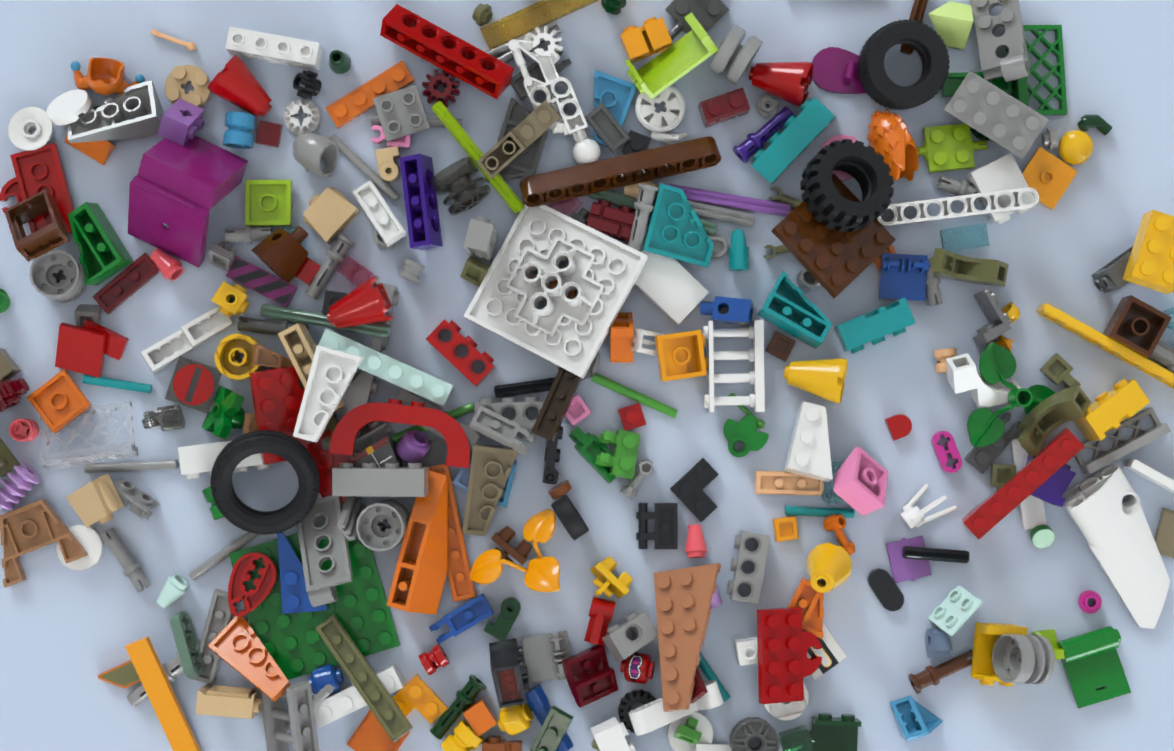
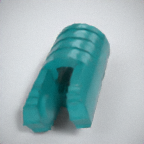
M737 228L732 232L731 247L728 248L729 271L749 270V247H746V236L743 230Z

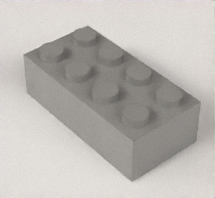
M972 71L968 72L944 109L947 113L1021 159L1026 155L1049 120Z

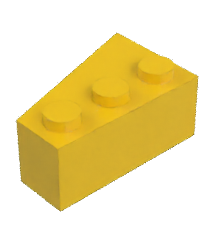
M1124 378L1113 385L1115 389L1109 393L1105 391L1094 398L1096 402L1088 407L1084 417L1073 420L1087 441L1103 440L1106 437L1104 433L1111 428L1117 429L1121 425L1120 422L1127 417H1132L1150 403L1135 379L1126 380Z

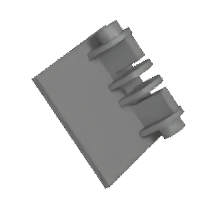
M416 85L373 98L387 142L430 128Z
M567 630L522 637L529 683L566 679L561 661L571 657Z

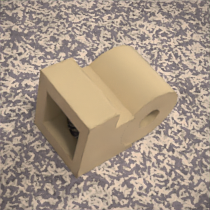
M399 147L376 149L380 176L388 183L397 181L400 177V169L396 165L395 159L401 158Z

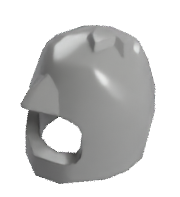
M306 133L298 136L293 142V156L295 160L306 171L310 170L324 178L332 176L338 159V145L327 136L318 133ZM320 159L327 161L326 168L322 171L320 169Z

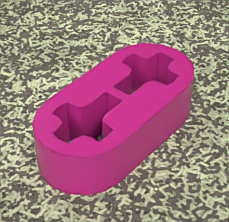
M946 431L936 432L932 436L931 444L941 469L948 473L957 472L962 466V459L953 436ZM940 435L943 438L947 437L948 441L945 442V446L947 449L946 451L944 450L943 445L937 444V441L940 440ZM947 453L951 459L956 460V463L953 464L954 468L945 464L948 462Z

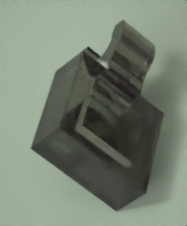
M180 404L157 407L156 412L148 411L143 414L145 419H142V423L145 429L160 426L162 431L185 428L186 422Z

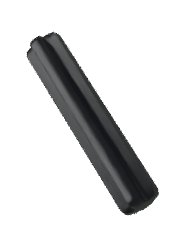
M555 377L497 385L494 387L495 397L501 398L550 391Z
M904 546L902 549V557L906 559L968 563L970 556L969 552L965 550Z

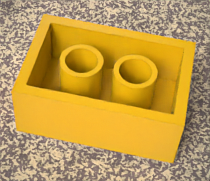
M1156 210L1143 214L1123 280L1164 294L1174 292L1173 216Z

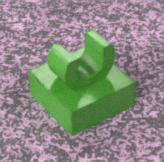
M689 717L685 726L680 724L676 728L673 737L696 745L702 735V732L695 730L698 720Z

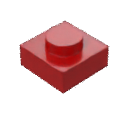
M640 403L618 409L624 430L627 431L646 425Z

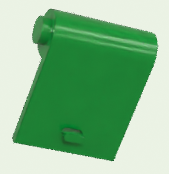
M1112 626L1057 642L1058 647L1064 649L1065 659H1061L1077 708L1131 693L1116 650L1121 642V636L1119 631L1113 629Z

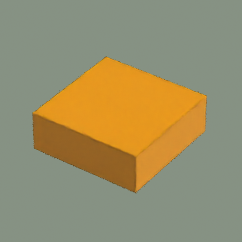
M796 516L772 519L775 542L799 539Z

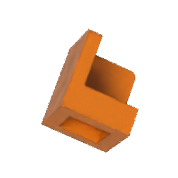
M484 698L466 708L462 713L477 736H480L498 723V719Z

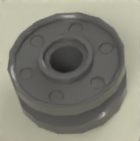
M747 717L740 720L733 727L730 734V748L732 751H779V737L776 730L766 720L759 717ZM753 737L760 738V744L756 748L749 747V740Z

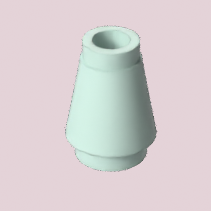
M178 574L168 577L157 599L158 605L168 609L169 606L187 592L188 581Z

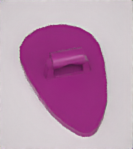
M828 47L814 56L812 61L814 65L812 79L819 88L827 92L839 94H867L861 85L862 82L858 75L859 55L838 47Z

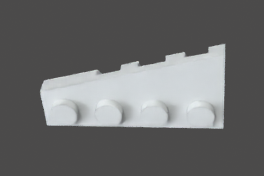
M317 345L293 437L318 442L364 357Z

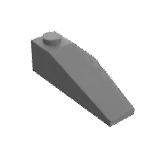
M152 80L129 86L123 90V94L113 100L110 97L104 100L105 104L97 109H89L87 113L78 115L79 119L66 125L68 141L70 143L134 139L158 134L164 113Z

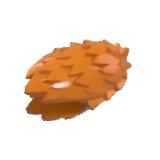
M888 109L883 112L875 111L874 115L871 116L872 121L868 125V146L873 147L877 155L881 154L884 157L883 162L885 165H889L891 169L889 175L893 176V180L898 181L903 176L908 181L913 180L914 171H917L919 167V154L907 125L900 116L895 113H889Z

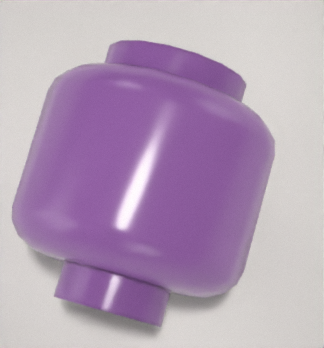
M419 430L407 431L396 445V452L400 459L406 463H419L429 451L428 437Z

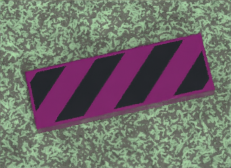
M237 256L226 274V277L287 308L298 289L292 284L286 283L284 280Z

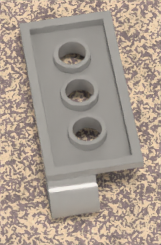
M970 0L984 79L990 81L1004 77V80L1009 82L1030 76L1031 68L1019 0ZM995 6H1002L1000 14L996 16L991 15V10ZM1005 27V33L1002 36H994L997 28ZM1002 48H1009V53L1006 57L998 58V52Z
M328 496L317 499L310 513L297 524L306 592H308V597L313 607L337 602L336 585L352 582L353 573L348 540L336 527L342 511L341 496ZM325 517V524L322 527H316L317 519ZM324 538H328V546L320 549L319 542ZM332 560L331 568L325 571L322 570L323 562Z

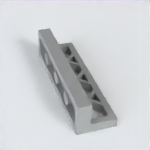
M1150 407L1120 423L1121 425L1117 429L1111 428L1104 433L1106 437L1114 439L1110 450L1100 449L1102 440L1086 441L1082 444L1085 446L1084 448L1087 447L1094 450L1092 459L1084 462L1079 452L1074 457L1083 474H1091L1171 432L1167 423H1161L1153 407ZM1149 415L1155 426L1149 429L1141 428L1142 418ZM1126 426L1134 429L1132 438L1128 440L1120 438L1122 428Z

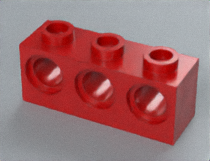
M444 319L426 340L477 387L494 370L495 366L492 363L495 360L485 351L481 354L476 349L478 344L470 336L464 338L459 333L461 328L453 320L448 323ZM444 330H449L452 333V338L448 342L440 340V333ZM462 345L467 346L468 355L464 358H459L456 354L457 348ZM477 361H482L485 364V370L480 374L473 371V364Z

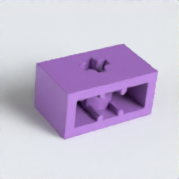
M178 99L162 115L157 135L183 146L189 139L193 140L197 131L202 130L205 119L202 118L205 109Z

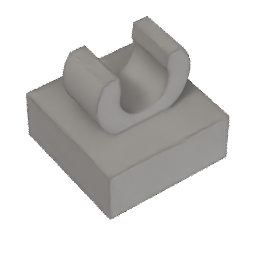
M224 241L220 242L219 245L213 244L209 249L208 263L228 272L234 261L236 247L233 246L228 251L224 249Z

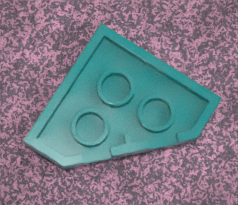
M659 183L653 205L654 210L651 212L642 250L708 268L714 244L702 227L703 225L688 202L683 189Z

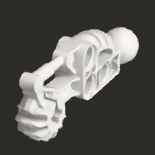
M544 26L543 33H541L540 29L536 27V36L529 32L524 40H510L508 48L512 52L517 67H519L522 73L524 88L533 109L535 110L541 104L534 100V94L536 92H543L548 103L561 116L549 129L553 131V134L563 133L564 135L573 136L576 144L573 147L572 154L576 163L581 165L599 161L601 156L600 146L596 141L588 138L585 129L588 128L572 85L568 79L559 77L554 66L560 60L559 54L555 51H563V46L556 45L562 41V38H553L557 31L552 30L550 34H547L548 26ZM541 41L544 44L549 43L547 51H544L542 48L538 49ZM522 52L539 65L546 83L530 77ZM558 83H563L567 87V92L562 95L558 94L554 87ZM565 105H573L576 113L572 116H567L563 112Z

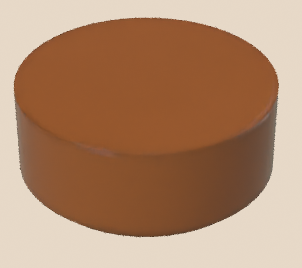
M565 480L549 490L548 493L552 499H557L569 492L572 486L568 480Z

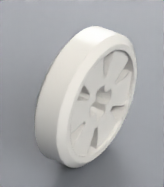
M672 85L653 99H650L646 92L644 94L640 93L635 105L637 120L649 132L668 133L674 130L684 117L685 102L683 96ZM663 103L666 111H661L659 114L656 113L654 105L659 106Z

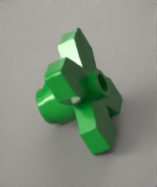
M219 386L214 397L215 405L212 411L206 415L202 428L213 432L219 438L227 440L232 428L241 429L244 426L246 411L241 407L244 397L228 388Z

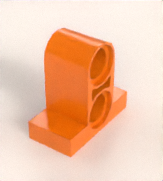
M632 312L618 313L615 321L610 326V363H633V351H631L634 337Z

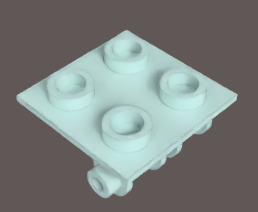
M958 585L933 610L928 619L936 624L940 630L945 631L952 637L983 602Z

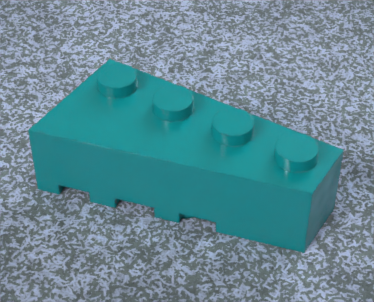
M816 97L813 100L808 98L800 107L802 112L797 117L792 115L785 122L784 126L786 129L781 134L776 132L769 139L768 143L770 146L765 151L760 149L753 156L752 159L755 162L752 166L770 184L836 118Z

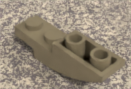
M545 100L485 153L477 163L493 179L557 122L561 116Z

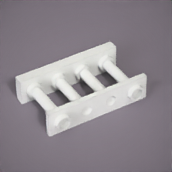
M764 320L752 321V326H748V328H713V321H708L707 326H703V335L705 340H707L708 394H704V408H708V413H714V406L749 405L750 408H753V412H765ZM713 337H748L752 339V348H749V351H714ZM714 360H749V362H753V371L737 374H714ZM749 382V385H753V394H749V396L714 397V383Z

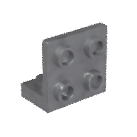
M986 289L973 295L990 323L976 331L978 335L972 338L978 346L988 343L1011 329L1009 325L1011 321L1004 311L1001 312L997 305L999 303L998 298L992 291L990 292Z

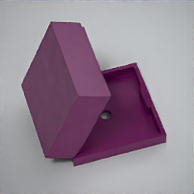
M196 135L193 140L189 139L183 146L166 138L162 139L143 153L138 174L130 182L128 234L199 268L205 259L209 210L242 182L248 160Z

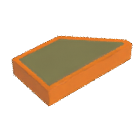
M131 660L97 675L98 679L121 688H127L141 681Z

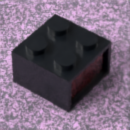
M516 638L489 643L491 673L499 708L527 703L526 693H530L527 665L524 663L523 647H518Z

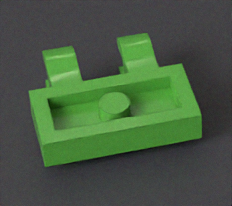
M618 429L616 434L607 430L604 431V434L600 433L599 443L614 447L612 455L604 452L596 455L595 464L609 467L610 475L631 480L634 478L640 434Z

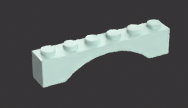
M327 328L318 344L323 347L364 357L358 367L359 369L444 406L453 387L452 384Z

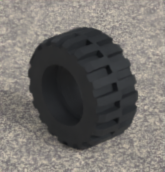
M843 139L841 142L837 140L831 142L829 146L826 145L811 159L802 173L803 180L800 182V189L804 190V193L801 196L803 202L808 204L806 208L809 213L813 212L816 216L815 220L819 223L821 221L824 222L825 227L829 229L835 227L838 232H845L846 230L855 232L867 227L888 208L891 203L890 198L894 193V188L891 187L894 184L893 176L889 175L891 169L888 164L885 165L883 162L884 157L881 154L877 155L874 152L875 149L870 145L866 147L863 142L858 140L852 143L851 139ZM832 171H844L856 179L862 191L861 202L847 200L837 192L832 182Z

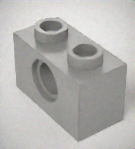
M634 611L624 618L626 622L621 625L616 623L606 630L608 634L602 637L616 662L625 660L658 637V631L646 611L641 613ZM627 629H630L633 633L632 640L628 639L626 635Z

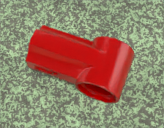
M593 596L589 611L590 619L584 641L596 645L604 644L602 637L607 634L606 630L609 622L612 620L616 602Z

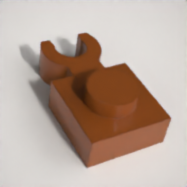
M488 736L482 742V751L522 750V740L506 741L501 740V736Z

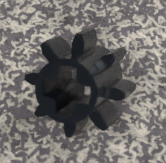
M303 70L302 73H298L295 76L293 88L298 90L297 96L311 99L312 96L319 94L322 84L320 80L316 79L318 73Z

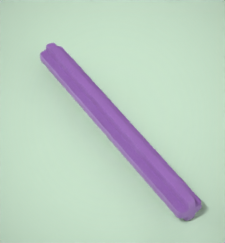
M662 183L683 189L687 200L783 217H786L791 212L790 204Z

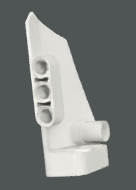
M1110 465L1066 491L1062 495L1065 498L1063 505L1085 536L1090 550L1112 586L1124 601L1140 628L1154 629L1165 603L1170 579L1140 505L1139 496L1134 492L1119 465ZM1130 494L1128 500L1122 501L1125 495Z

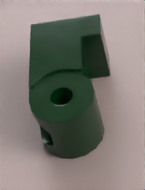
M508 597L502 602L501 612L495 623L493 624L488 621L483 630L501 641L505 640L520 613V602L513 597Z

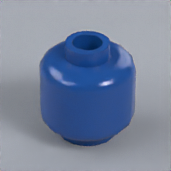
M328 664L314 669L311 672V677H308V682L311 683L313 695L317 694L327 684L333 686L334 690L330 694L333 695L341 690V683L344 682V677L341 669L336 670L332 664Z

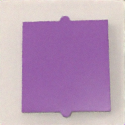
M923 536L909 539L903 537L900 541L886 543L895 583L907 580L915 581L916 578L932 575L929 560L906 559L902 557L904 546L926 548Z

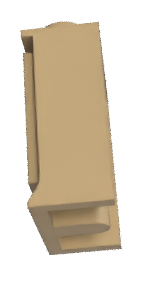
M207 684L197 692L195 714L252 719L262 709L260 693L255 688L212 686Z

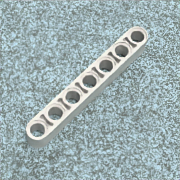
M1026 187L890 204L887 209H891L894 212L893 220L885 222L881 219L880 215L878 221L885 226L1029 209L1038 203L1039 195L1035 189ZM1024 192H1031L1034 196V201L1030 205L1024 204L1021 200ZM1000 195H1007L1010 198L1008 207L1003 208L998 205L997 199ZM981 197L986 200L987 207L984 210L980 211L974 207L976 198ZM959 200L963 203L964 208L961 213L951 211L950 205L953 201ZM932 203L938 204L940 206V213L937 216H930L927 213L928 205ZM908 206H913L917 209V216L913 219H908L904 216V210Z

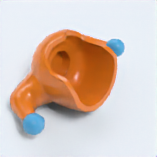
M103 57L90 58L88 73L85 76L80 71L81 65L78 61L71 63V69L74 71L75 85L80 90H93L105 96L112 94L121 95L127 87L145 82L144 76L139 74L136 75L135 81L132 84H128L124 79L125 64L119 60Z

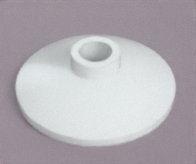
M26 107L19 110L13 115L8 125V136L11 142L17 148L25 151L40 149L50 140L53 133V122L50 121L46 112L38 107ZM36 129V132L31 135V131Z

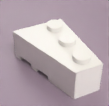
M805 401L800 404L784 471L825 482L833 480L826 407Z

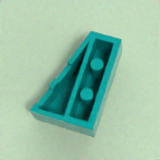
M784 270L778 276L757 313L759 317L815 349L823 343L832 326L828 318L814 303H811L805 297L803 291L794 285Z
M902 298L837 325L834 329L843 351L850 350L853 354L865 349L863 345L868 342H872V345L885 341V335L892 333L893 336H897L907 332L905 327L916 322L906 299Z

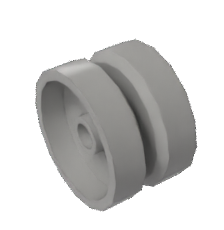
M737 25L723 39L709 66L711 70L720 74L730 64L726 79L735 85L739 82L763 41L755 36H751L742 46L741 43L745 38L746 31Z

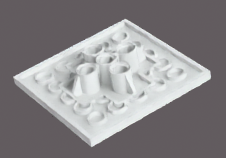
M524 204V208L515 220L464 317L583 379L608 334L610 326L615 321L644 267L648 256L546 205L528 207ZM569 260L566 268H559L562 261ZM538 270L536 278L529 279L530 272ZM558 280L556 288H548L551 281ZM578 290L576 298L568 299L570 291ZM547 300L546 307L539 310L537 307L538 303Z

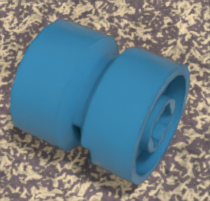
M226 112L225 126L229 130L225 131L223 145L237 149H252L254 138L250 131L255 129L256 116L244 112Z

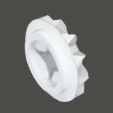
M301 98L292 101L285 108L283 118L286 127L291 132L303 135L312 133L318 127L320 112L313 102ZM301 108L305 115L311 116L303 119L302 126L300 120L293 117L300 114Z

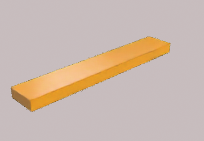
M149 636L127 644L125 648L173 751H201Z

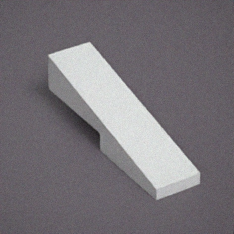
M220 306L185 324L177 332L141 352L153 374L233 325L227 315L218 311Z

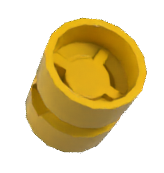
M462 720L455 727L454 735L449 734L441 743V747L444 751L476 750L484 741L482 735L477 736L470 724Z

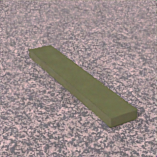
M333 614L315 628L391 740L393 742L397 741L414 728L337 616Z

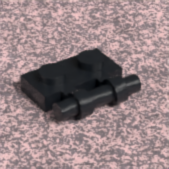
M638 503V512H636V519H638V533H636L638 549H648V540H654V549H678V503H654V512H648V503ZM648 519H654V533H648Z

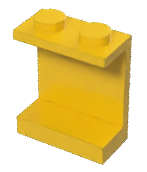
M975 622L971 678L980 680V684L994 685V682H999V685L1013 686V683H1004L999 680L995 674L992 665L993 647L1001 635H1027L1028 627L1015 624Z

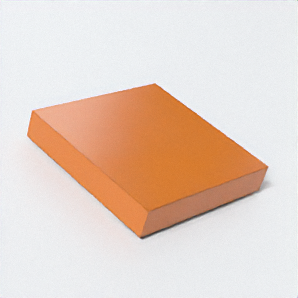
M64 369L27 397L55 434L92 406Z

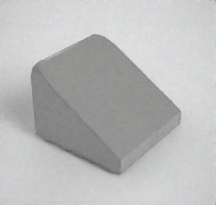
M78 305L74 311L76 326L83 327L84 321L87 319L101 325L102 308L100 305Z

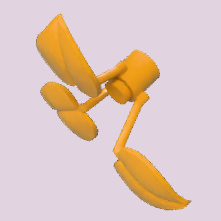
M547 509L532 516L524 525L523 537L528 542L533 541V547L538 556V559L530 560L528 568H524L509 560L501 559L502 553L498 549H490L483 552L473 563L470 571V580L478 584H490L501 575L503 570L502 564H507L526 573L524 581L529 589L538 592L559 591V562L554 557H543L538 548V542H547L554 533L556 526L554 511Z

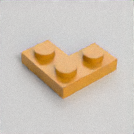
M418 674L393 696V699L405 716L416 708L430 724L448 709V706Z

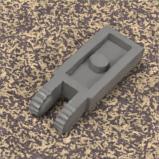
M479 406L469 424L470 428L509 448L512 447L514 451L524 455L528 454L530 448L525 443L523 444L515 439L516 436L528 443H533L536 439L534 434L522 428L521 425L483 406Z

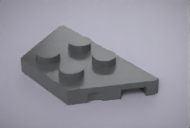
M514 98L510 100L497 143L529 115ZM545 131L534 143L499 172L504 181L535 175L548 131Z

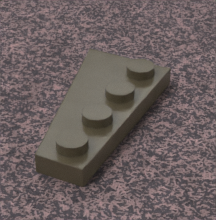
M473 443L462 534L486 535L499 498L502 495L503 488L518 455V452L514 451L512 447Z

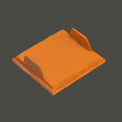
M370 709L346 745L355 751H397L410 731L393 742Z

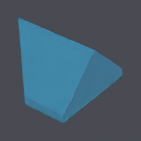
M911 695L889 702L900 736L905 741L928 735L943 722L915 701Z

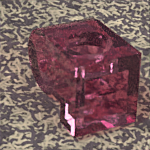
M349 256L337 270L357 287L375 276Z

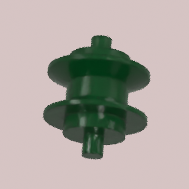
M601 0V4L607 13L618 15L621 12V8L626 6V0Z

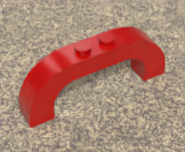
M388 399V403L374 402L360 405L341 418L331 437L329 453L353 456L358 433L365 425L371 422L383 421L428 426L438 430L445 438L447 444L446 466L469 468L470 446L461 425L450 415L440 410L426 408L425 403L411 401V406L401 405L402 400Z

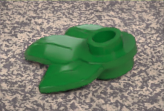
M753 414L744 416L738 423L732 419H727L723 427L724 436L729 441L728 450L735 457H744L749 451L760 450L766 444L769 437L768 433L757 431V421ZM736 442H742L744 447L741 450L736 449Z

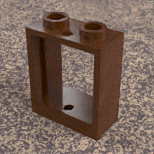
M46 189L4 210L15 247L28 262L70 241L58 204ZM49 211L53 223L26 236L23 224Z

